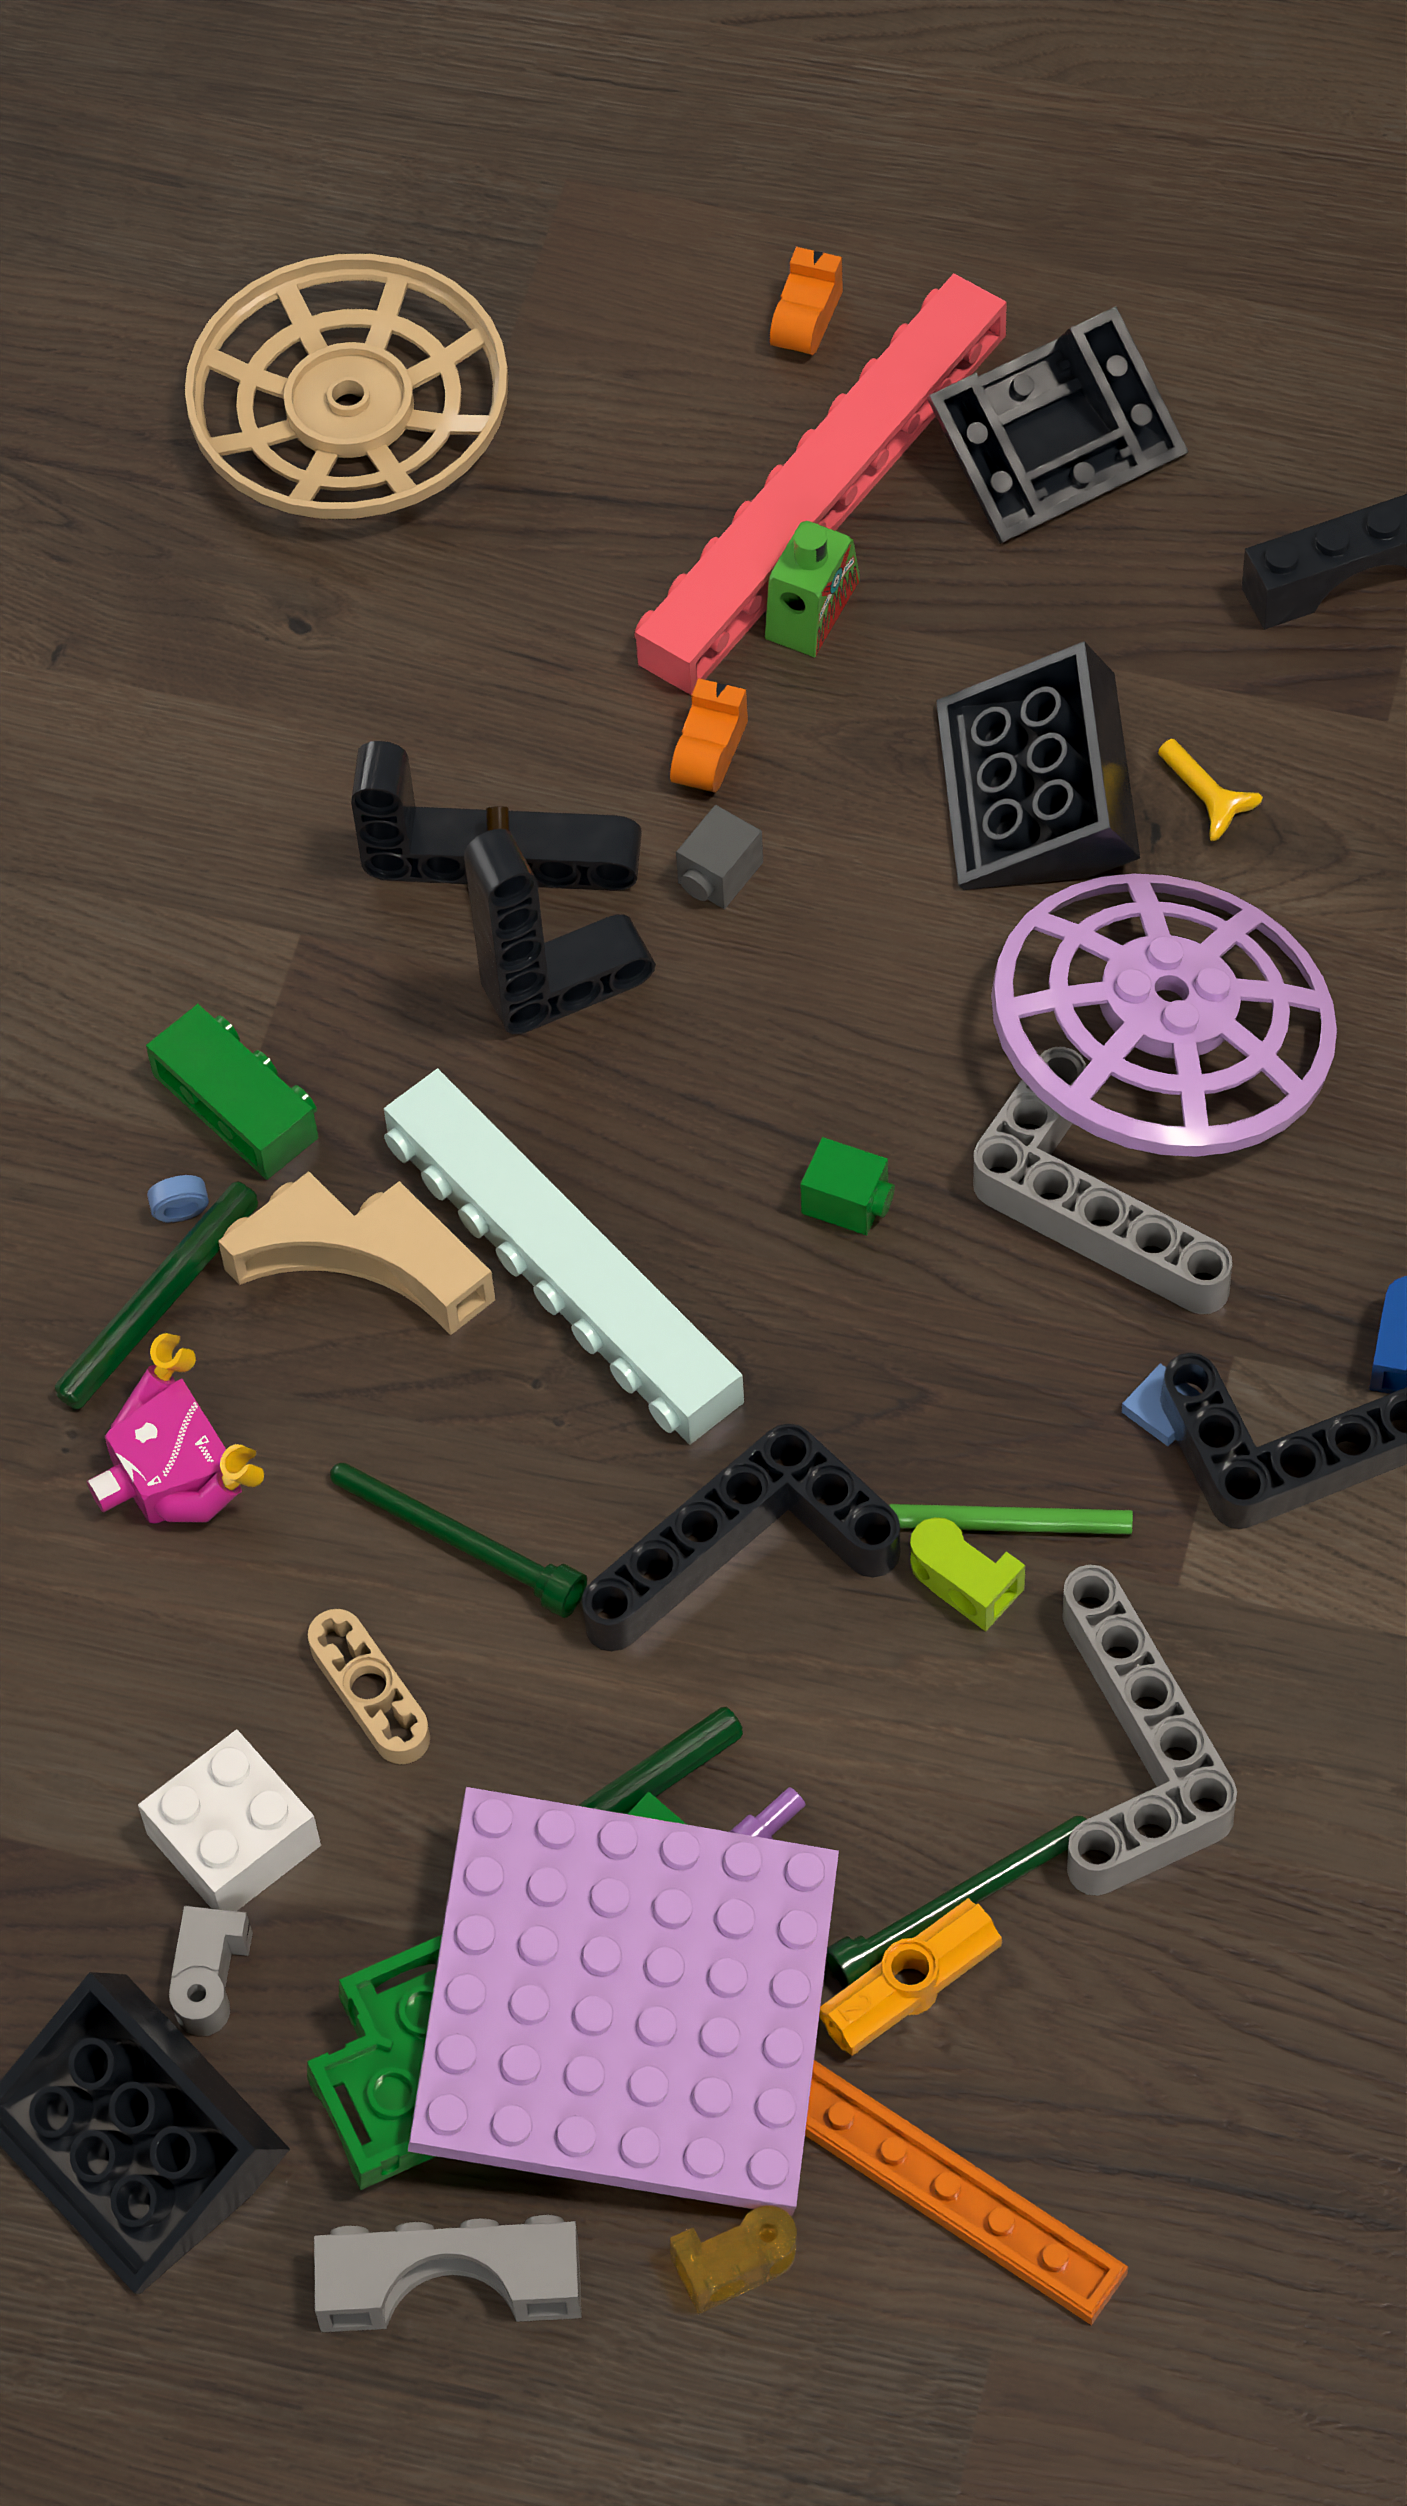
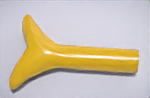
M1175 739L1167 740L1159 748V756L1205 803L1210 819V841H1216L1223 835L1235 814L1253 810L1262 802L1263 797L1259 793L1235 792L1220 787Z

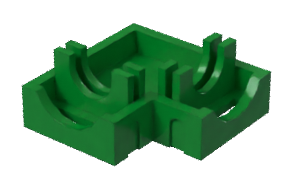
M442 1935L339 1979V1999L358 2039L345 2044V2048L330 2055L327 2052L307 2061V2080L315 2096L321 2101L334 2124L348 2158L352 2174L360 2190L436 2157L408 2152V2145L437 1968L378 1994L375 1988L411 1969L436 1964L437 1966ZM344 2085L370 2140L369 2143L361 2145L334 2088Z

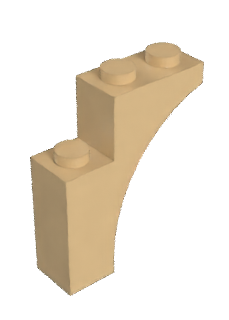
M308 1171L294 1183L289 1182L279 1187L273 1193L269 1202L249 1218L243 1217L235 1221L227 1229L223 1238L218 1241L224 1269L239 1285L257 1278L293 1271H328L353 1275L384 1285L402 1294L420 1306L450 1335L495 1301L491 1270L400 1181L386 1192H378L369 1197L361 1206L359 1213L354 1216Z

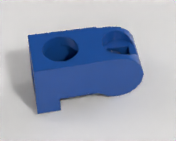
M1407 1276L1396 1279L1389 1285L1386 1292L1369 1390L1391 1394L1407 1387Z

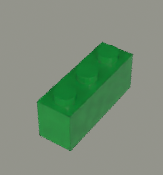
M197 1004L146 1045L153 1076L266 1180L271 1178L319 1138L314 1116L317 1108L311 1097L298 1085L290 1088L278 1077V1071L274 1064L263 1052L256 1050L252 1053L240 1042V1037L235 1028L223 1016L218 1015L213 1018L204 1008Z

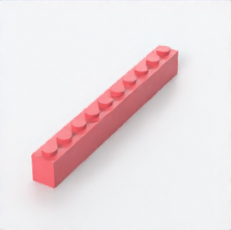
M954 273L940 289H933L925 298L921 311L909 324H902L896 330L891 339L890 346L878 359L872 358L865 365L860 374L859 381L847 394L842 393L837 396L828 411L827 417L815 430L809 429L802 436L797 445L796 452L784 465H777L770 472L764 488L752 501H745L738 508L732 524L719 538L714 537L706 544L700 560L688 574H680L674 580L667 597L655 611L649 610L642 616L634 634L637 645L638 665L692 695L698 678L706 680L767 610L768 583L771 572L799 524L803 521H810L834 531L839 528L936 417L927 397L972 375L1006 337L1007 302Z

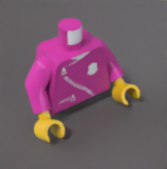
M165 1333L155 1338L150 1350L151 1359L155 1365L147 1368L112 1423L111 1429L105 1435L109 1455L114 1467L87 1480L88 1488L103 1513L133 1497L149 1523H159L165 1520L167 1522H208L242 1492L240 1484L247 1487H255L264 1480L262 1468L253 1464L246 1465L250 1459L256 1456V1451L239 1444H234L226 1449L183 1379L174 1380L172 1376L174 1371L181 1373L189 1371L196 1362L194 1351L186 1348L179 1349L172 1359V1352L179 1344L180 1336Z

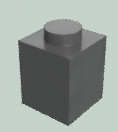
M715 805L676 851L678 883L695 899L700 901L709 900L725 910L763 863L762 831Z

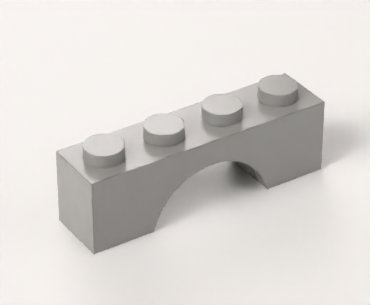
M554 2215L533 2216L525 2220V2224L499 2225L497 2221L491 2219H471L462 2222L460 2228L434 2229L428 2223L409 2222L398 2225L395 2231L369 2233V2230L364 2227L342 2226L331 2230L330 2235L314 2236L315 2313L321 2332L387 2329L395 2308L406 2294L425 2281L447 2275L468 2276L491 2286L507 2302L516 2322L582 2318L579 2240L575 2221L564 2222L561 2217Z

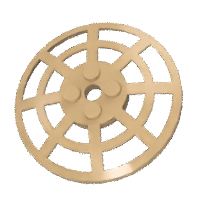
M335 254L310 258L278 268L251 282L228 299L208 321L194 345L187 366L185 398L190 427L200 451L214 470L238 491L261 504L290 514L319 519H357L387 514L417 504L444 490L466 473L486 451L500 427L507 404L508 368L503 342L491 317L479 302L455 281L429 267L401 258L376 254ZM338 281H375L386 283L377 311L342 309L312 316L299 290ZM407 288L423 293L447 306L465 321L471 331L444 348L441 342L426 329L398 316ZM277 299L280 300L291 325L267 340L253 355L248 364L219 351L225 340L244 320L263 306ZM340 328H370L365 343L345 342L328 346L321 332ZM391 335H398L415 344L429 358L406 369L397 357L386 351ZM299 341L302 343L308 356L295 366L288 378L266 371L281 353ZM483 347L489 360L493 381L492 405L489 415H459L461 408V385L456 365ZM210 370L239 382L236 408L242 432L217 437L210 436L203 406L205 383ZM441 375L445 389L443 413L414 410L413 389ZM256 390L284 399L287 420L257 428L253 412ZM346 394L362 397L361 401L351 406H343L336 403L339 397ZM406 429L433 433L417 452L400 463L388 447ZM450 434L479 435L460 458L439 474L418 485L409 477L408 474L414 472L433 458L446 443ZM298 438L300 442L316 451L307 469L303 470L283 460L269 446ZM253 451L257 458L272 471L298 484L289 496L274 492L239 474L222 456ZM367 455L378 471L373 474L355 477L328 476L338 457L354 458ZM387 484L394 492V494L383 498L358 502L313 501L320 489L354 491Z

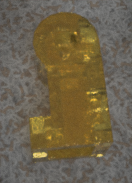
M766 2205L755 2208L748 2213L741 2226H736L702 2243L694 2227L671 2237L670 2259L698 2315L788 2271L795 2261L797 2229L794 2220L786 2211L779 2207Z

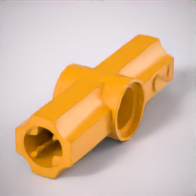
M967 1898L916 1937L901 1939L893 1943L885 1951L882 1962L820 2006L819 2018L824 2023L828 2034L841 2050H845L853 2056L907 2015H918L927 2011L935 2003L938 1992L1001 1947L1002 1937L983 1908ZM904 1969H915L922 1972L926 1978L918 1984L907 1985L899 1982L895 1976Z

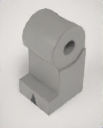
M184 1906L172 1970L169 1998L180 2027L188 2034L198 2037L210 2036L218 2032L227 2023L230 2015V2003L225 1987L231 1955L249 1956L253 1932L246 1912Z

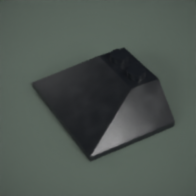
M1116 306L1069 328L1058 339L980 376L974 373L927 397L999 544L1189 452Z

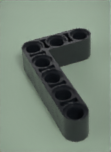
M370 741L358 748L351 798L363 870L374 878L387 881L468 884L464 860L465 849L477 836L487 832L486 810L416 807L409 758L406 751L399 745L386 741ZM509 811V831L531 868L538 887L617 891L631 888L636 883L642 830L640 825L634 820L617 815Z
M506 829L487 831L477 836L465 849L464 860L481 985L508 1033L522 1034L626 992L644 983L655 971L656 964L631 918L624 914L606 917L544 943L538 883L510 831Z
M1180 1354L1172 1359L1165 1369L1160 1396L1162 1409L1175 1432L1174 1436L1213 1514L1219 1522L1229 1528L1243 1529L1252 1527L1407 1464V1433L1398 1431L1391 1424L1396 1420H1407V1387L1256 1447L1216 1367L1209 1359L1201 1354ZM1190 1383L1199 1387L1203 1393L1193 1397L1185 1396L1178 1392L1175 1387L1179 1384ZM1207 1434H1217L1225 1438L1229 1444L1225 1447L1214 1448L1206 1445L1201 1440V1437ZM1345 1441L1354 1442L1364 1450V1453L1355 1456L1347 1455L1340 1451L1336 1445ZM1290 1463L1300 1464L1310 1474L1301 1478L1292 1477L1285 1473L1281 1467ZM1241 1485L1251 1489L1255 1496L1246 1500L1236 1499L1226 1489L1230 1486Z
M794 1424L778 1425L763 1435L587 1586L582 1597L587 1637L593 1645L601 1650L612 1652L623 1650L630 1646L788 1510L854 1571L862 1576L872 1578L884 1576L891 1572L899 1561V1518L885 1501L809 1431ZM785 1457H794L801 1460L799 1464L789 1467L776 1463ZM743 1494L753 1495L758 1498L750 1504H738L732 1501L733 1498ZM830 1495L843 1499L841 1503L831 1506L818 1502L822 1497ZM696 1532H707L713 1535V1538L706 1542H694L688 1539L690 1535ZM871 1534L880 1535L886 1539L884 1542L876 1545H869L860 1541L862 1537ZM657 1569L669 1573L667 1577L656 1581L647 1580L643 1577L647 1572ZM607 1608H618L624 1611L621 1616L615 1619H604L598 1616L601 1611Z

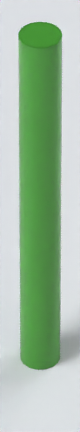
M889 1504L897 1514L900 1528L915 1529L922 1521L937 1517L946 1518L954 1522L961 1530L1132 1535V1510Z

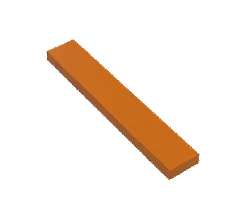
M814 2060L805 2130L806 2137L1092 2326L1128 2274L1127 2265Z

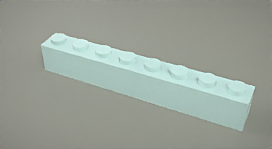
M438 1068L384 1107L388 1132L384 1135V1138L392 1153L403 1163L409 1160L413 1162L421 1171V1177L430 1192L439 1200H444L447 1197L459 1209V1217L469 1232L476 1238H481L484 1235L496 1247V1254L503 1266L516 1277L522 1274L534 1286V1293L541 1305L552 1315L560 1312L572 1324V1332L580 1345L590 1354L598 1351L610 1363V1370L620 1386L629 1393L637 1391L649 1403L650 1413L666 1432L671 1433L676 1430L691 1445L744 1403L743 1375Z

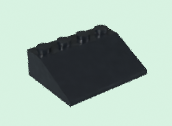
M1085 641L936 700L958 885L963 890L1090 878L1140 859L1115 673Z
M89 1972L0 2081V2146L134 2294H141L246 2202L290 2150L284 2141L127 1974Z

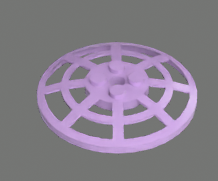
M1124 874L1099 877L1071 885L1047 897L1025 914L1008 936L995 969L991 994L993 1021L1002 1048L1017 1074L1039 1099L1064 1119L1097 1137L1127 1148L1159 1155L1197 1157L1230 1153L1257 1145L1284 1131L1307 1111L1320 1093L1334 1058L1337 1035L1334 1004L1324 977L1308 952L1284 927L1260 909L1233 894L1201 882L1168 875ZM1129 891L1134 902L1104 909L1087 917L1079 924L1051 915V913L1075 901L1101 894ZM1155 892L1195 899L1225 910L1234 916L1225 921L1216 915L1194 907L1171 902H1159ZM1164 916L1189 920L1209 927L1214 932L1201 944L1186 938L1171 936ZM1130 917H1140L1146 936L1134 939L1122 946L1096 931L1116 921ZM1032 929L1063 940L1051 964L1048 982L1049 989L1014 997L1013 978L1016 959L1026 937ZM1257 929L1276 943L1298 967L1311 989L1284 984L1281 974L1271 958L1248 934ZM1236 944L1255 962L1265 981L1236 979L1230 967L1221 957ZM1078 948L1107 962L1101 982L1068 986L1069 966ZM1160 990L1173 991L1183 1000L1168 1002L1159 997L1156 992ZM1241 1000L1272 1003L1271 1026L1263 1041L1259 1040L1236 1021ZM1100 1004L1105 1020L1115 1032L1104 1046L1084 1027L1074 1007ZM1289 1006L1320 1012L1322 1024L1319 1048L1310 1070L1302 1080L1277 1056L1288 1031ZM1054 1011L1056 1020L1066 1037L1090 1061L1071 1086L1058 1077L1037 1054L1023 1031L1020 1018ZM1225 1040L1247 1057L1229 1068L1208 1074L1201 1073L1199 1055L1214 1050ZM1135 1047L1152 1055L1174 1058L1177 1075L1140 1067L1126 1061L1125 1057ZM1261 1071L1286 1095L1278 1104L1255 1116L1229 1124L1208 1126L1205 1094L1217 1093L1237 1087L1254 1078ZM1110 1075L1145 1090L1180 1095L1184 1127L1166 1126L1137 1120L1107 1109L1091 1099Z

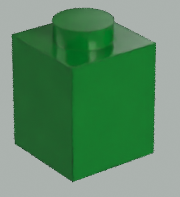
M822 1137L800 1184L801 1212L804 1215L867 1236L875 1217L884 1218L894 1196L895 1185L888 1182V1159Z

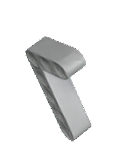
M1053 1047L1039 1055L1052 1071L1070 1086L1086 1068V1063L1082 1056L1070 1048ZM1021 1080L975 1147L973 1186L978 1199L997 1211L1188 1311L1197 1314H1211L1220 1310L1226 1304L1230 1294L1232 1256L1228 1249L1218 1241L1052 1156L1051 1154L1073 1123L1064 1119L1039 1099L1029 1086ZM1025 1124H1033L1039 1126L1040 1128H1037L1035 1130H1026L1021 1128L1020 1126ZM994 1167H1004L1009 1169L1010 1171L1006 1173H995L990 1171V1169ZM1053 1193L1059 1195L1060 1198L1047 1200L1041 1198L1040 1195ZM1095 1220H1106L1111 1222L1112 1224L1108 1226L1099 1227L1093 1225L1090 1222ZM1155 1246L1164 1251L1148 1253L1143 1251L1142 1248ZM1207 1273L1215 1278L1212 1280H1200L1193 1275Z
M1085 1565L1076 1568L1065 1580L1062 1619L1065 1628L1157 1786L1083 1821L1072 1831L1069 1837L1067 1873L1070 1882L1077 1890L1088 1895L1098 1896L1114 1891L1226 1837L1233 1827L1237 1789L1230 1773L1115 1576L1101 1566ZM1092 1597L1101 1600L1104 1604L1101 1607L1090 1609L1079 1605L1077 1602L1082 1598ZM1113 1647H1124L1133 1654L1130 1657L1118 1659L1111 1657L1105 1651ZM1142 1697H1153L1163 1705L1155 1709H1143L1137 1706L1134 1701ZM1179 1747L1189 1751L1192 1756L1179 1761L1167 1757L1163 1752L1169 1748ZM1208 1798L1217 1801L1222 1808L1214 1812H1203L1192 1803L1199 1799ZM1155 1824L1162 1827L1167 1833L1162 1837L1147 1838L1141 1835L1137 1829L1143 1825ZM1101 1850L1107 1853L1111 1859L1106 1863L1097 1865L1085 1861L1081 1855L1086 1851Z

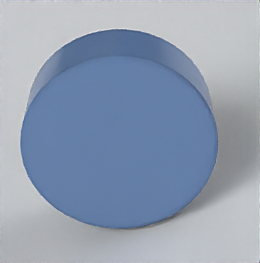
M192 1175L167 1178L153 1185L147 1193L152 1216L163 1222H180L191 1219L201 1214L209 1204L204 1180Z

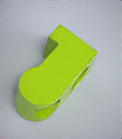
M934 1517L922 1521L912 1532L910 1565L913 1574L933 1593L985 1632L1025 1590V1565L1008 1552H1005L996 1563L964 1541L961 1529L954 1522L946 1518Z

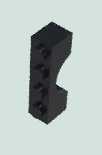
M1407 494L1245 548L1242 590L1263 629L1265 630L1315 613L1322 600L1341 582L1361 571L1381 565H1399L1407 568Z

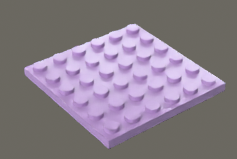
M466 1787L408 2152L792 2216L797 2205L839 1851Z

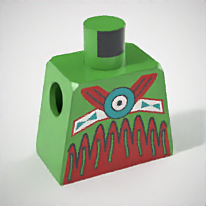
M803 521L799 524L769 578L765 639L814 658L816 657L860 581L853 539L848 535L810 521ZM800 599L805 603V610L799 611Z

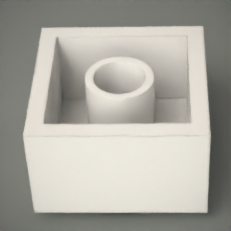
M237 1729L138 1804L147 1835L211 1909L238 1911L321 1846L314 1815Z

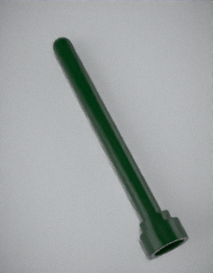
M337 1463L331 1468L330 1479L335 1485L534 1589V1596L541 1599V1606L562 1618H567L580 1603L584 1590L587 1587L588 1578L586 1574L566 1564H561L558 1567L549 1564L544 1567L347 1463Z
M1083 1816L1070 1818L867 1939L861 1935L853 1940L846 1936L827 1947L826 1962L840 1986L845 1989L879 1964V1961L883 1959L885 1951L893 1943L901 1939L916 1937L967 1898L976 1904L1066 1851L1072 1831L1077 1825L1087 1820V1818Z

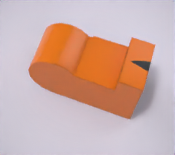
M800 247L795 248L790 261V274L771 323V346L810 355L816 353L843 292L842 257Z
M698 678L691 695L692 706L682 729V736L679 738L673 754L670 780L673 783L716 793L723 782L748 723L746 689Z

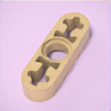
M330 1609L320 1613L314 1618L308 1629L311 1654L355 1720L385 1760L394 1764H408L421 1758L430 1744L428 1722L421 1707L354 1614L343 1609ZM335 1631L339 1637L346 1636L349 1652L354 1659L345 1664L344 1656L337 1646L333 1643L327 1644L326 1635ZM364 1674H377L386 1681L384 1691L372 1699L359 1698L351 1690L354 1681ZM391 1708L394 1717L404 1729L411 1727L412 1739L403 1742L398 1736L392 1737L389 1721L384 1715Z

